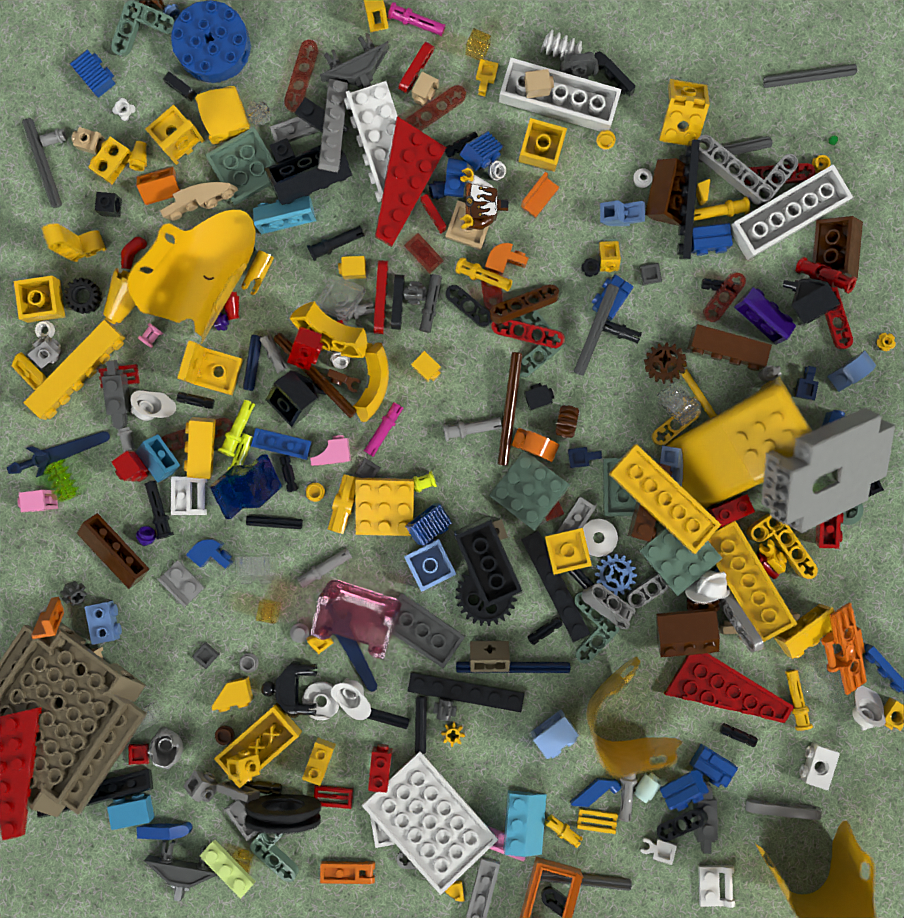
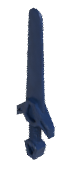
M102 431L45 450L34 446L28 447L26 449L34 453L32 459L21 463H12L7 467L8 474H21L22 470L37 466L39 468L36 477L43 476L49 465L107 442L110 439V434Z
M325 595L321 598L322 606L328 609L327 611H329L330 616H332L331 618H333L332 626L322 625L324 631L336 635L366 688L370 692L376 691L378 686L350 628L352 619L350 610L345 619L340 618L334 609L335 607H333L334 601L328 595Z

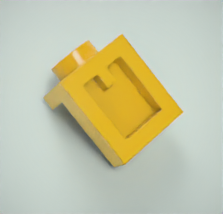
M619 241L599 242L600 271H619L621 261Z

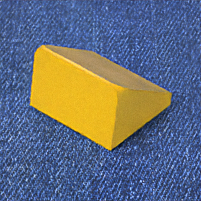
M710 179L696 185V198L701 206L708 200Z

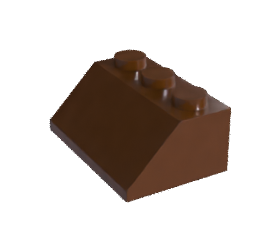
M679 159L657 160L645 215L654 221L677 226L682 224L680 206L683 204L684 196H681L682 185H685L683 166L686 165Z
M854 216L816 220L812 262H819L834 270H839L848 277L854 276L858 278L863 221Z
M716 608L656 614L657 644L660 658L719 652L720 636Z

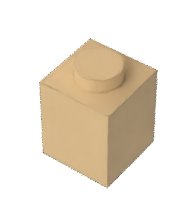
M549 69L525 72L524 83L527 98L550 95L551 88H554L553 76L549 75Z

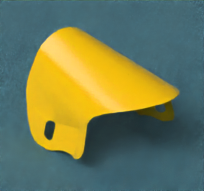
M228 210L208 218L188 231H183L170 223L162 225L158 231L157 240L151 249L135 264L128 276V291L138 309L145 314L166 318L177 323L185 319H192L195 325V332L202 337L201 345L251 258L256 236L252 218L242 210ZM166 233L174 237L175 244L166 240ZM147 266L153 269V271L147 274L141 272L140 268ZM205 275L207 278H212V277H214V279H213V280H207V279H205L203 276Z
M637 656L622 665L601 684L589 700L586 711L587 722L598 757L604 768L617 777H626L637 772L674 764L677 760L676 750L683 743L679 739L667 737H644L627 741H608L594 733L596 714L600 705L606 697L619 692L635 675V671L640 664V659ZM633 665L634 669L626 677L622 678V672L628 666ZM666 756L667 760L665 763L651 764L650 758Z
M842 821L838 826L832 842V859L828 878L815 892L797 894L789 891L776 868H771L766 862L797 918H876L874 906V863L870 855L859 846L848 821ZM755 843L762 857L764 854L767 855L764 849ZM863 862H866L870 867L869 879L867 880L861 876V865Z

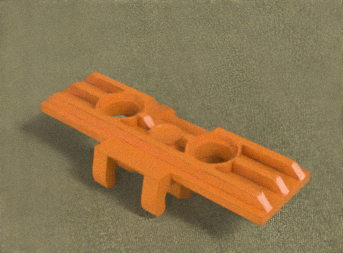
M851 603L845 604L829 615L833 634L829 632L821 639L822 645L825 646L828 661L827 670L829 672L840 670L846 695H849L867 682L862 654L865 652L862 632L856 626ZM834 643L842 646V650L834 654L833 649Z

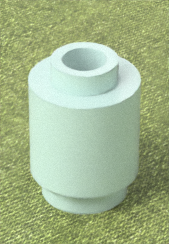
M652 772L650 774L645 773L635 787L634 794L640 800L647 803L648 800H652L662 786L659 783L661 779Z

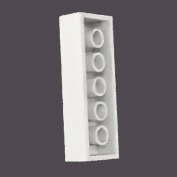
M510 58L500 92L499 103L600 132L610 129L622 89L549 69V75L553 76L554 88H551L550 95L527 98L524 83L525 72L549 68Z
M833 164L735 221L731 225V234L748 261L852 199L853 196Z

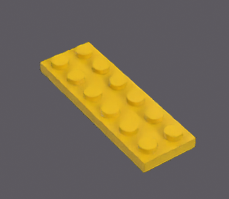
M634 444L608 473L693 554L700 550L721 525L637 444Z
M734 521L714 532L708 541L722 557L716 563V566L720 572L726 573L727 585L761 636L763 642L797 625L737 522Z

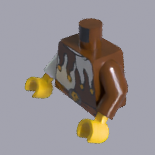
M466 168L462 170L466 176L460 177L462 182H469L466 184L465 215L460 218L465 224L461 225V228L466 229L469 227L482 230L491 225L493 221H496L497 211H508L509 200L497 199V189L474 175L472 169Z

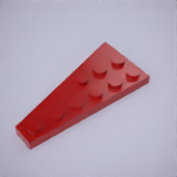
M398 116L395 121L384 191L375 232V238L390 247L396 241L447 148Z

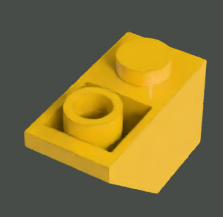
M249 676L230 680L226 683L212 705V711L219 710V712L230 710L231 706L237 705L238 708L248 706L249 702L253 700Z

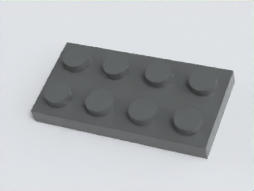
M403 593L400 594L380 626L443 669L465 638V635Z

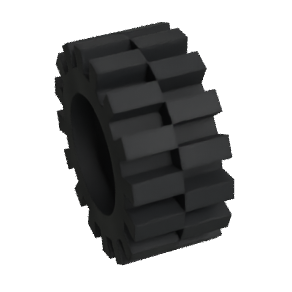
M75 278L73 283H68L69 288L65 287L64 290L67 291V294L63 293L66 298L64 301L68 304L69 308L81 314H89L90 311L94 312L96 307L99 308V301L102 302L100 297L102 292L99 291V286L86 278H79L78 280ZM82 289H87L90 293V298L85 303H80L77 300V293Z

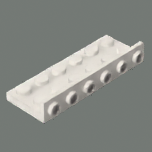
M386 81L351 93L346 91L347 97L344 98L347 110L351 109L353 114L350 117L353 129L357 128L359 135L356 136L359 147L363 146L365 154H362L365 165H370L371 172L368 174L371 183L376 184L378 191H375L378 203L381 202L384 191L385 176L397 117Z

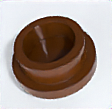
M227 725L219 727L215 732V739L220 745L230 744L235 736L234 730Z

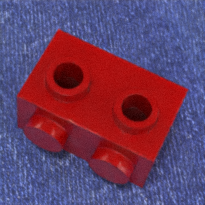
M300 326L287 363L309 370L311 364H316L323 343L320 342L322 334Z
M126 451L111 461L116 468L115 473L120 480L141 482L148 477L147 473L149 470L135 451Z
M843 513L816 526L815 543L819 548H840V542L843 539V533L840 531L841 523L844 520Z

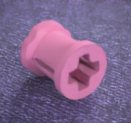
M148 323V328L142 336H138V339L152 348L155 340L163 332L151 323Z

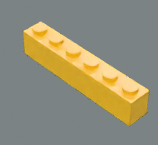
M103 320L23 403L39 419L47 420L53 418L57 414L56 409L60 405H65L71 399L70 395L74 391H79L84 386L83 382L86 378L94 376L97 372L96 368L100 364H105L110 359V354L123 346L125 337L110 322Z

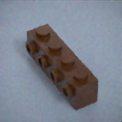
M697 324L692 329L687 349L692 350V353L696 355L708 354L711 355V359L719 361L726 359L732 365L740 366L744 364L750 370L759 371V369L767 366L772 344Z
M657 463L667 474L672 476L671 466ZM638 501L635 505L627 536L650 542L651 538L654 539L657 528L654 526L657 519Z
M98 513L84 521L76 533L128 589L141 581L150 570Z

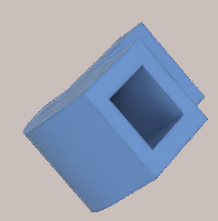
M617 200L600 203V222L607 226H630L632 223L645 222V202L638 201L624 204Z
M864 350L851 358L844 366L828 375V378L838 392L868 375L876 367V364Z

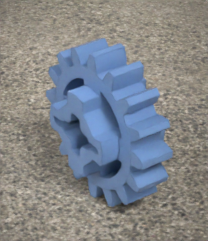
M615 553L613 558L610 555H606L607 560L600 559L602 565L595 566L599 569V572L594 573L595 576H599V579L595 580V582L601 583L609 591H613L615 595L618 594V591L624 595V589L630 591V583H636L632 580V577H637V574L632 573L636 567L630 566L632 561L630 559L625 561L624 555L620 559L618 554ZM615 562H620L625 567L618 568ZM608 566L607 573L603 575L605 567ZM614 569L615 571L620 572V574L617 575V580L616 578L611 577V575L614 574ZM628 575L626 582L623 583L624 577ZM612 581L616 587H610L606 582Z

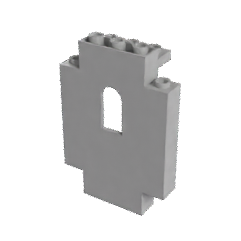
M863 408L796 438L794 456L789 459L773 450L767 452L761 504L771 509V516L803 533L867 501L870 484L887 476L895 425L882 420V415ZM839 468L837 482L816 492L812 491L815 481L820 476Z

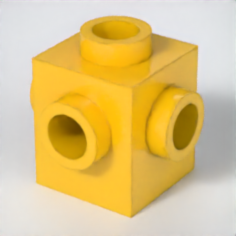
M240 751L237 756L227 758L229 779L246 782L252 780V777L260 775L258 754H252L250 751Z

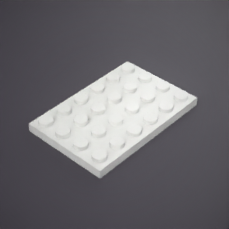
M421 752L415 754L389 779L388 791L386 793L375 792L362 804V807L440 895L498 841L497 836Z

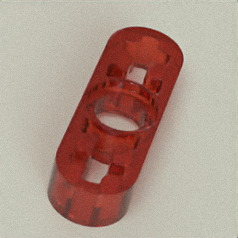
M739 272L730 273L703 310V315L708 321H718L746 284V278L743 274ZM733 277H735V278L740 277V278H739L740 284H739V285L735 284V285L732 287V289L735 290L734 293H733L731 290L725 288L727 285H728L729 287H731V286L733 285V283H734V282L732 281V278H733ZM722 292H728V301L721 302L719 295ZM715 301L719 305L723 306L722 309L720 307H717V309L715 310L717 315L715 317L711 316L709 318L710 313L708 311L710 309L714 310L717 306L713 304Z

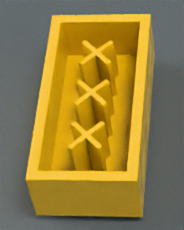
M276 703L226 746L214 760L228 775L227 758L237 756L240 751H250L252 754H258L260 761L259 769L261 770L297 739L302 730L284 712L281 706ZM232 779L238 788H241L246 783Z

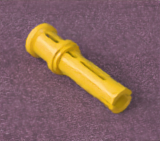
M743 197L741 200H727L725 204L695 209L694 221L723 215L733 217L734 214L739 213L749 214L748 197Z
M464 257L460 258L457 262L455 269L457 274L467 275L471 280H482L505 291H509L512 286L511 279L485 270L478 263L468 262ZM488 276H489V277H492V278H494V279H497V280H499V281L497 282V281H495V280H492V279L488 278Z
M798 670L785 671L794 706L792 714H794L796 720L795 729L798 731L812 729L813 724L810 723L808 716L809 707L804 702Z

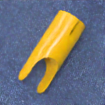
M258 250L241 288L246 290L250 282L255 279L253 287L255 291L250 293L255 295L274 257Z

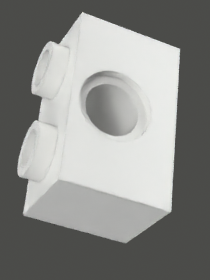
M812 742L811 746H808L805 751L807 759L805 765L803 764L800 767V779L807 784L829 790L840 753L835 749ZM821 761V766L815 769V764Z

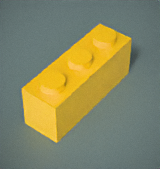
M192 417L189 422H186L185 432L189 434V438L185 442V453H188V460L184 461V471H187L188 478L211 479L213 475L216 419Z

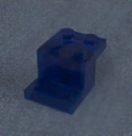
M264 454L250 465L231 467L209 487L225 519H232L243 508H260L282 488V485L268 455Z

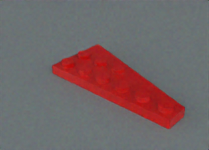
M708 653L687 655L664 692L666 696H673L730 711L733 710L781 723L786 722L794 709V706Z
M42 707L0 716V830L2 841L25 835L28 816L27 802L31 794V789L29 788L30 779L33 778L37 749L35 745L36 734L39 732L40 725H38V719Z

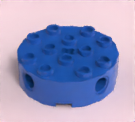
M213 0L196 2L184 9L174 22L171 33L173 52L185 71L197 80L208 83L228 80L239 74L248 62L251 50L248 30L237 11L227 4Z

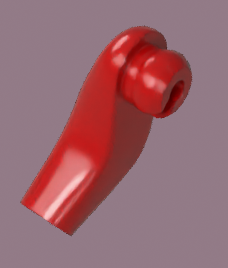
M134 237L123 247L121 251V269L132 268L135 255L147 246L145 239Z

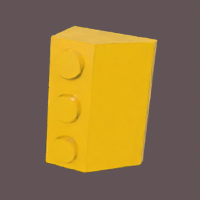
M818 604L796 621L797 625L778 634L774 639L788 657L792 659L799 658L808 647L817 645L820 642V638L824 635H827L829 632L833 633L829 615L835 612L832 607Z

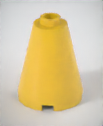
M118 268L113 272L103 311L105 320L112 324H116V322L121 323L136 306L130 297L127 287L130 272L122 270L120 273Z

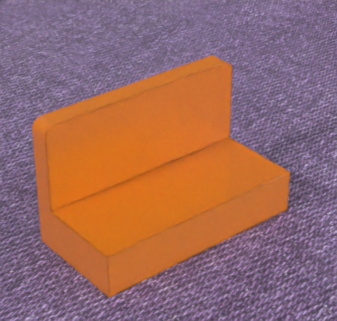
M174 167L137 177L136 186L145 205L173 198V194L180 191Z
M547 172L541 176L521 204V207L535 218L559 189V186L547 178Z
M52 597L46 611L40 613L31 634L32 639L56 635L64 615V608L59 597Z

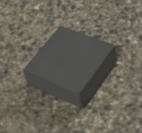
M659 263L639 267L643 285L662 282Z
M364 458L355 474L361 478H375L381 467Z
M204 642L192 657L207 669L220 654L207 642Z

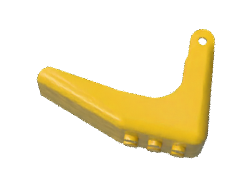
M779 376L764 384L760 390L748 398L669 441L665 446L682 449V488L705 509L763 483L766 453L773 450L789 459L794 456L796 438L813 430L804 420L792 400L791 394Z

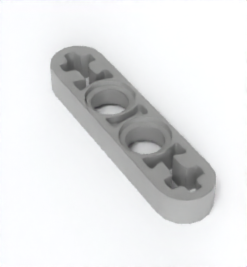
M730 592L728 597L721 598L719 603L721 609L746 647L751 652L762 649L764 645L761 636Z
M746 799L745 810L751 813L821 820L822 808L801 804L792 806L782 802L773 804L764 800Z

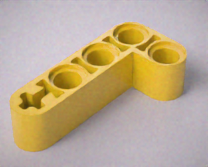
M58 223L48 224L41 229L48 248L73 262H78V259L85 256L88 258L96 255V252L101 250L103 252L106 251L102 236L98 230L89 231L78 236Z
M769 513L747 528V537L752 541L762 542L771 537L799 577L812 579L817 575L818 568L789 525H785L776 519V525L771 527L769 521L772 516ZM756 528H759L761 531V534L758 538L754 536V530ZM783 533L787 535V541L784 543L781 542V535ZM797 549L798 556L794 559L792 551ZM804 566L809 567L807 569L808 573H804V571L806 570Z

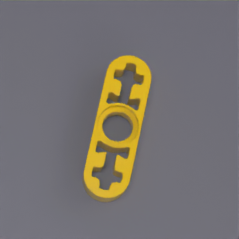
M694 404L685 405L653 431L652 441L656 445L668 443L699 417V408ZM687 408H688V409H694V410H695V411L693 412L694 417H692V416L687 417V418L685 419V421H687V423L685 424L683 418H681V417L678 416V415H679L680 413H681V416L686 415V414L688 413V411L686 410ZM673 419L680 422L678 430H673L670 426ZM666 425L668 431L673 433V435L670 436V433H667L664 436V441H658L656 439L658 437L657 432H665L664 426Z

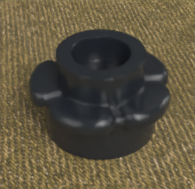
M588 258L582 264L581 270L587 277H592L599 273L600 264L597 260Z

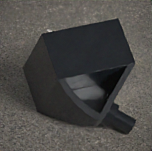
M801 279L799 281L795 280V282L784 280L782 287L792 289L795 292L792 308L803 326L840 305L839 300L827 282L817 279Z
M290 370L274 382L265 400L293 427L310 412L318 399L317 394L326 395V393L307 377Z

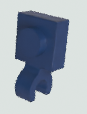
M805 366L804 379L798 378L794 397L815 401L819 384L818 381H813L816 367Z
M587 447L568 449L570 468L590 466L589 460L602 459V452H588Z

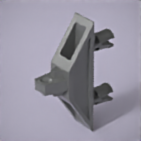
M365 33L367 43L362 36L358 38L365 53L342 64L335 50H331L334 59L326 52L324 57L331 69L320 74L321 80L329 82V79L346 82L348 85H357L358 88L361 86L363 88L372 86L370 82L373 81V75L389 50L388 41L375 47L369 33Z
M168 840L162 841L160 857L148 855L144 860L168 885H171V888L175 889L173 899L175 901H182L185 891H189L191 887L217 876L201 857H199V863L173 859L174 840L171 841L169 847ZM201 846L200 854L206 849V846Z

